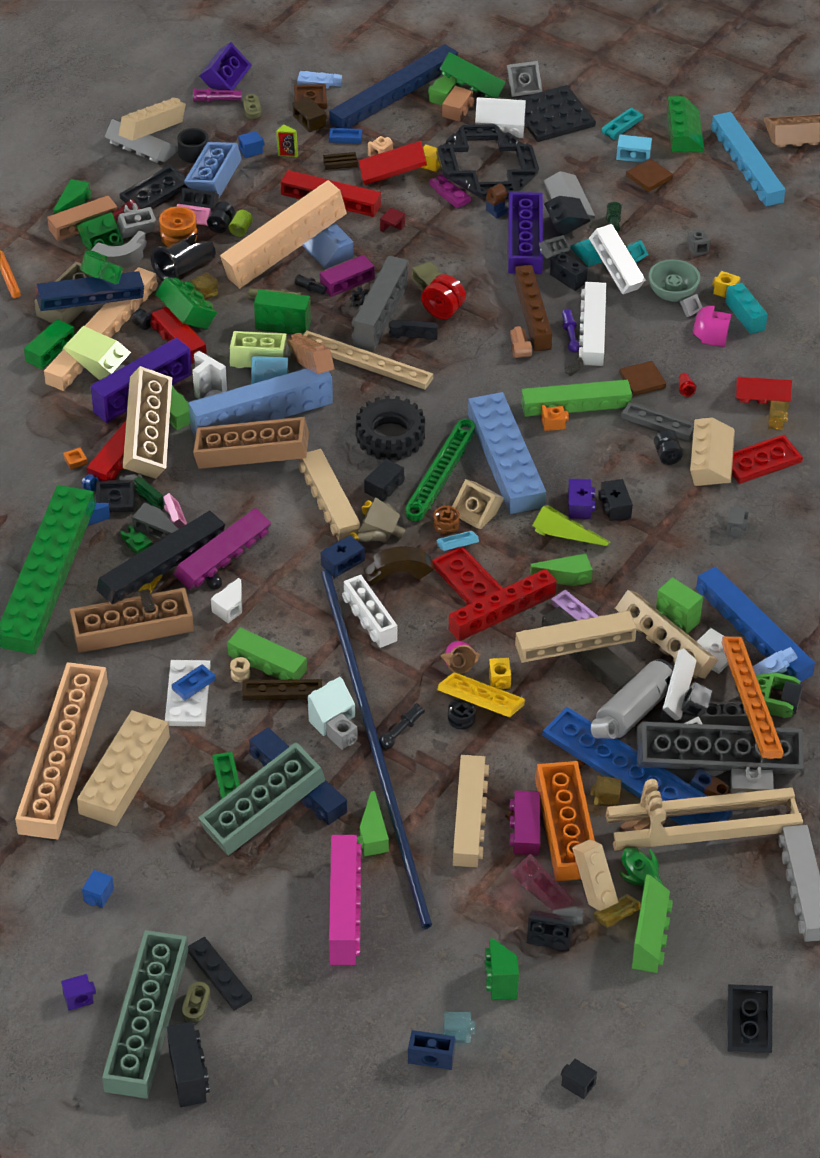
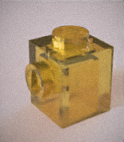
M208 272L190 280L195 286L194 289L201 292L205 300L218 295L219 283Z
M597 776L596 784H592L591 787L594 805L619 806L622 779Z

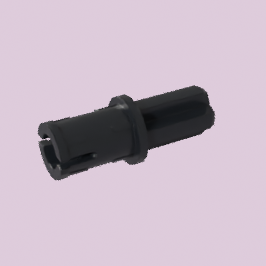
M300 274L295 277L294 283L306 288L309 292L314 291L324 295L327 291V287L316 282L314 278H307Z

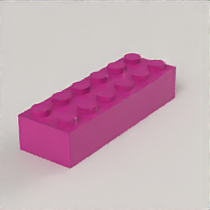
M331 835L330 965H356V956H360L361 843H357V835Z

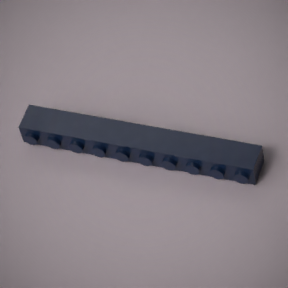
M446 44L442 45L329 110L330 124L336 128H351L442 75L440 68L447 53L450 52L458 56V52Z

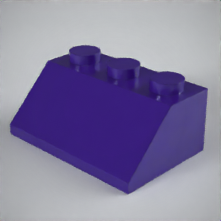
M230 42L219 49L199 77L209 88L233 91L252 65Z

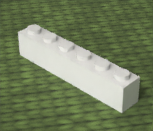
M585 282V289L581 290V299H584L581 300V311L584 312L580 314V322H583V324L580 323V334L583 335H580L579 345L583 347H579V358H582V365L603 366L606 283Z

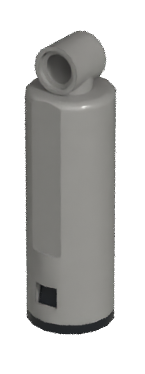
M661 659L652 660L597 711L596 719L591 724L593 737L598 739L621 738L667 695L674 669L671 664Z

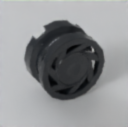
M462 699L451 701L448 707L447 718L449 724L461 730L470 728L475 723V704Z

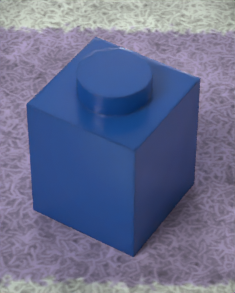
M257 131L238 136L239 150L244 158L263 153L264 139L262 136H259Z
M93 870L82 888L84 902L91 906L103 908L114 890L113 876Z

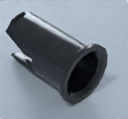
M197 232L166 248L163 246L155 247L151 252L153 270L161 281H164L165 277L178 279L180 275L215 258L216 251L213 242L195 243L196 236L198 235Z

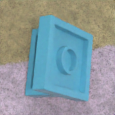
M252 356L251 384L289 374L288 357Z

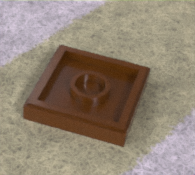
M326 84L294 85L295 102L310 97L321 109H327Z
M651 158L626 171L628 178L648 192L673 179L672 173Z
M653 361L620 368L619 370L622 379L628 380L633 396L666 388V382Z

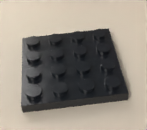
M568 85L513 99L526 100L525 127L537 142L595 127L596 125L595 119Z

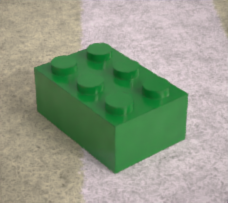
M165 277L155 295L182 323L208 329L218 313L213 308V304L203 298L204 295L196 291L192 283L188 281L182 282L177 278Z
M259 289L254 301L255 329L286 334L302 333L304 335L309 330L311 324L310 296Z

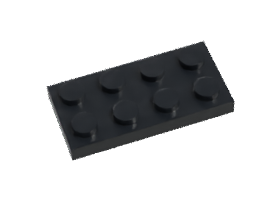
M168 165L119 194L120 199L125 203L134 199L140 209L153 208L181 192L182 188H187L188 186L184 183L187 176L173 166Z

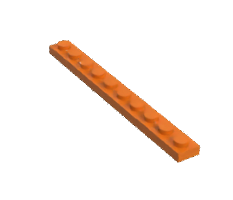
M723 636L721 643L761 757L767 759L782 758L784 751L742 637Z

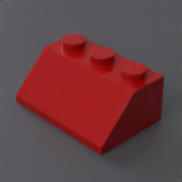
M750 377L735 378V399H739V403H750V400H757V404H768V401H775V405H786V402H791L792 380Z

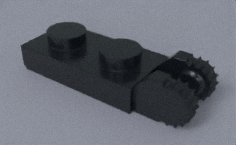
M392 320L388 323L390 328L389 335L393 338L403 336L432 340L438 339L437 323L410 320Z

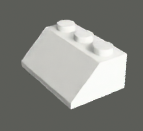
M477 97L475 124H495L500 127L499 130L502 132H509L518 138H523L526 100Z

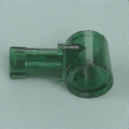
M610 202L607 204L606 221L612 224L618 233L620 231L622 205L618 202Z

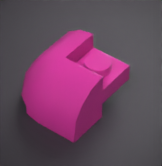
M715 306L701 308L695 318L693 335L701 339V343L725 347L731 314L714 311Z

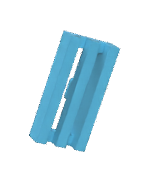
M473 531L440 538L437 540V546L445 551L477 543L479 539L478 535Z

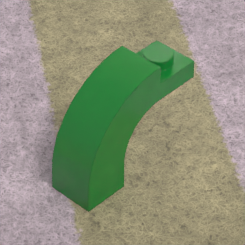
M85 251L80 270L95 278L119 284L123 267L106 261L107 256L95 251Z

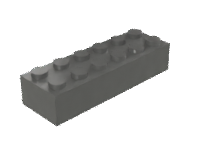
M388 256L387 260L382 263L381 271L376 274L375 282L371 284L369 293L365 295L363 305L359 306L357 316L353 317L352 327H354V331L352 333V340H354V347L371 352L375 351L408 287V260Z

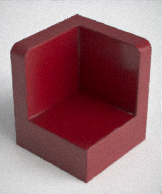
M390 208L380 218V231L384 232L389 226L402 230L405 227V213Z

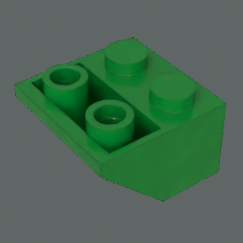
M112 212L76 226L83 244L89 251L98 242L108 246H121L124 244Z
M490 939L489 948H485L486 991L491 992V1000L517 999L519 982L517 955L495 939Z

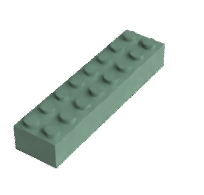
M144 931L102 1076L104 1092L148 1099L167 1032L166 1026H168L188 955L187 936Z

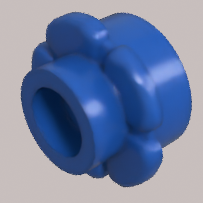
M93 474L86 475L82 480L83 488L95 491L96 481H99V479L94 477Z

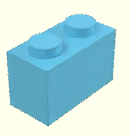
M619 135L616 160L643 163L650 159L652 138Z

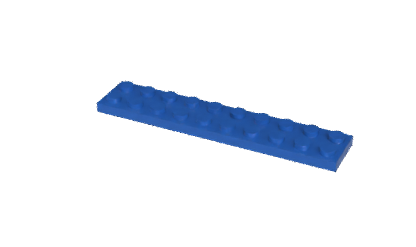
M566 707L543 730V737L640 799L645 781L649 779L657 780V791L660 792L662 801L707 797V795L664 768L637 767V751L617 738H594L591 733L592 722L569 707ZM728 810L672 816L669 818L682 826L729 821L733 812Z

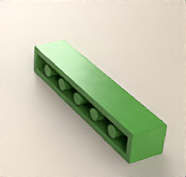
M628 380L522 389L521 393L524 417L541 415L542 405H545L546 408L563 406L564 411L572 413L626 408L632 400V392Z

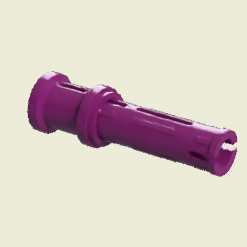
M193 88V102H211V100L241 101V90H211L209 88L204 90Z

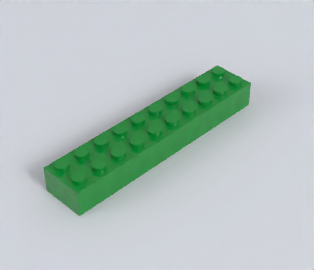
M62 485L56 486L0 621V648L36 655L96 506L93 491Z

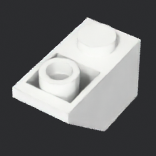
M239 578L229 583L225 589L216 593L211 598L212 612L227 623H230L242 613V585Z

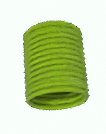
M246 210L237 211L229 224L230 232L238 237L244 236L253 221L252 215Z

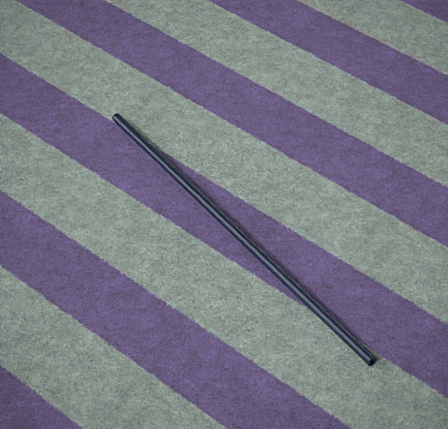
M323 570L321 575L420 923L423 929H428L432 926V922L330 570Z

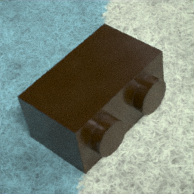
M310 97L292 103L293 116L309 133L326 127V112Z

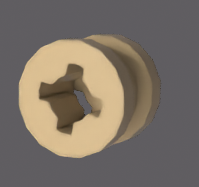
M243 657L233 659L230 663L231 678L236 682L248 680L250 678L249 661Z

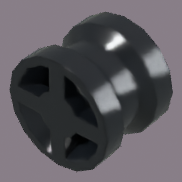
M142 308L136 310L132 317L133 324L140 325L144 330L151 327V313H146Z

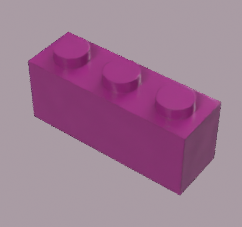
M365 255L320 272V283L327 287L326 293L330 297L375 279V266Z
M515 790L514 799L510 798L509 811H513V816H510L509 828H513V833H510L509 845L513 846V854L538 855L540 848V792Z

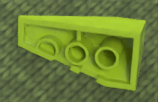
M549 505L542 507L532 525L536 528L535 531L543 536L548 534L603 546H609L611 543L595 532L584 529L585 527L580 523L568 520V516Z

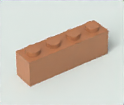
M105 196L48 216L49 231L57 241L77 235L79 233L76 226L102 215L114 213L118 210L117 206L109 196Z

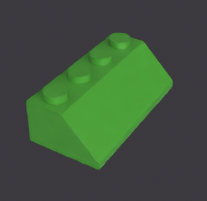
M647 874L635 938L632 969L657 973L658 966L663 965L665 952H661V947L666 948L668 935L664 934V930H669L670 917H666L667 912L671 913L673 900H669L670 891L654 877Z

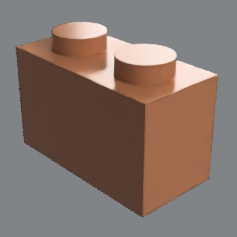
M455 86L442 103V117L460 122L463 116H466L468 109L474 104L473 91Z

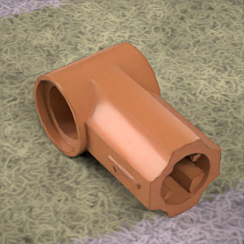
M521 326L514 327L510 331L513 358L532 357L531 342L527 339L525 329L521 328Z

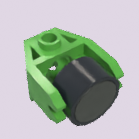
M780 673L756 675L771 715L787 718L792 717V713H797L803 685H800V680ZM772 688L783 690L781 701L770 699Z

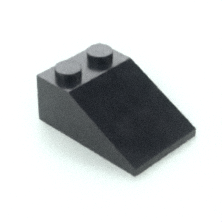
M728 984L727 1051L772 1053L773 986Z

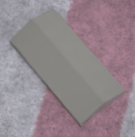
M560 171L544 180L551 199L557 196L580 198L589 219H595V214L576 175Z

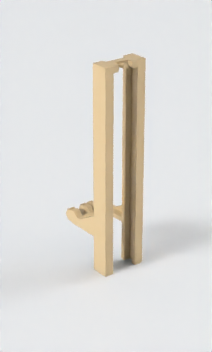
M656 779L645 781L640 804L607 807L606 812L607 823L642 820L645 817H650L651 821L650 829L614 833V851L624 850L627 847L646 848L782 833L783 826L803 824L801 813H799L795 802L793 788L662 801L661 794L657 791L658 783ZM785 804L788 809H791V814L672 827H663L661 822L666 820V817Z

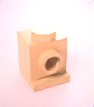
M380 136L373 142H368V156L370 157L393 150V142L389 137L384 138Z

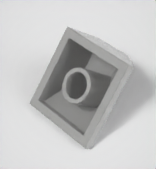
M538 61L506 65L511 97L543 92Z

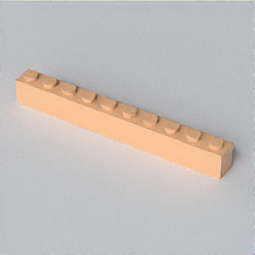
M138 267L135 271L140 272L144 284L143 298L105 303L85 327L112 338L120 330L121 326L129 320L130 316L138 310L139 306L147 300L148 296L156 290L158 286L156 273ZM63 349L44 370L45 383L64 391L72 384L77 375L81 374L85 367Z

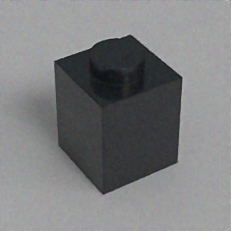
M574 1059L570 1065L566 1064L561 1071V1086L580 1098L585 1099L596 1085L597 1071Z

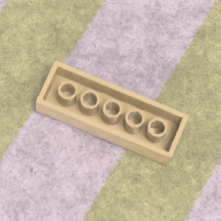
M141 366L130 376L123 468L156 479L166 469L172 377Z
M133 710L130 712L77 798L80 815L117 826L170 738L167 721Z

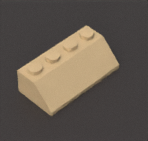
M715 418L695 419L690 467L694 486L731 483L735 430Z

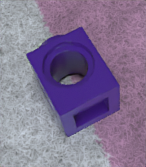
M87 974L61 981L68 1011L94 1004L93 995L96 994L94 982H89Z

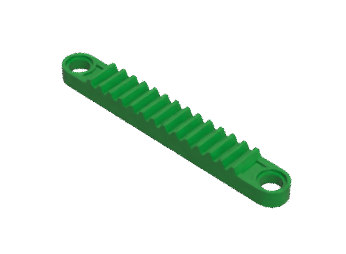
M462 419L456 424L406 506V518L413 522L420 521L424 518L427 511L431 509V505L434 504V500H436L440 490L442 491L443 485L445 486L446 481L451 476V472L454 471V467L457 466V462L460 461L463 452L465 453L475 433V423L472 420ZM462 427H469L471 429L463 430ZM418 510L419 513L413 514L410 511Z

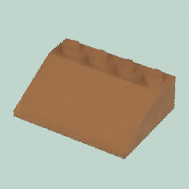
M820 114L764 118L771 142L777 145V147H786V144L802 146V143L818 145V142H820Z

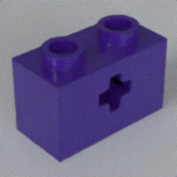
M569 479V518L591 519V511L595 512V500H592V498H595V487H591V479Z

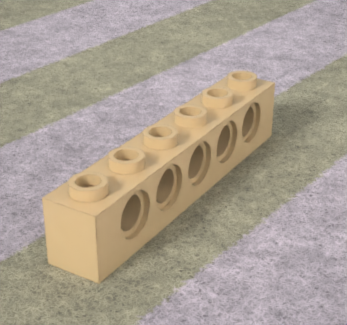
M627 590L615 607L618 612L630 611L636 625V630L640 633L644 632L647 635L646 639L651 643H657L660 646L659 650L664 654L673 656L674 662H676L678 655L677 645L679 643L681 644L679 650L684 648L691 656L694 654V658L697 661L692 677L705 679L717 663L718 659L638 593ZM667 632L666 638L663 639L664 633Z

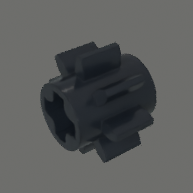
M358 287V291L352 290V297L349 298L354 302L352 306L363 305L364 297L368 294L369 289L363 290L362 287Z

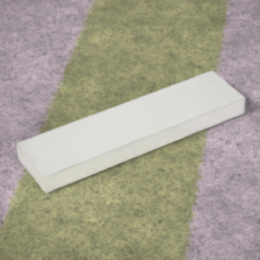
M684 648L678 651L663 710L675 721L680 720L683 711H681L684 696L690 687L697 661Z

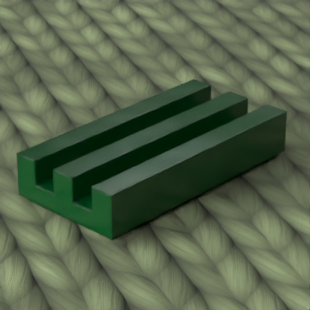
M140 476L135 478V488H137L135 492L151 506L163 510V495Z

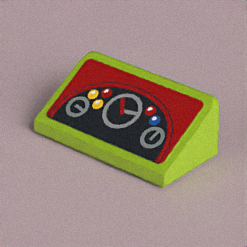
M282 125L276 131L278 156L298 157L297 131Z

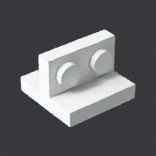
M200 351L195 353V369H193L194 396L201 399L211 390L226 392V366Z

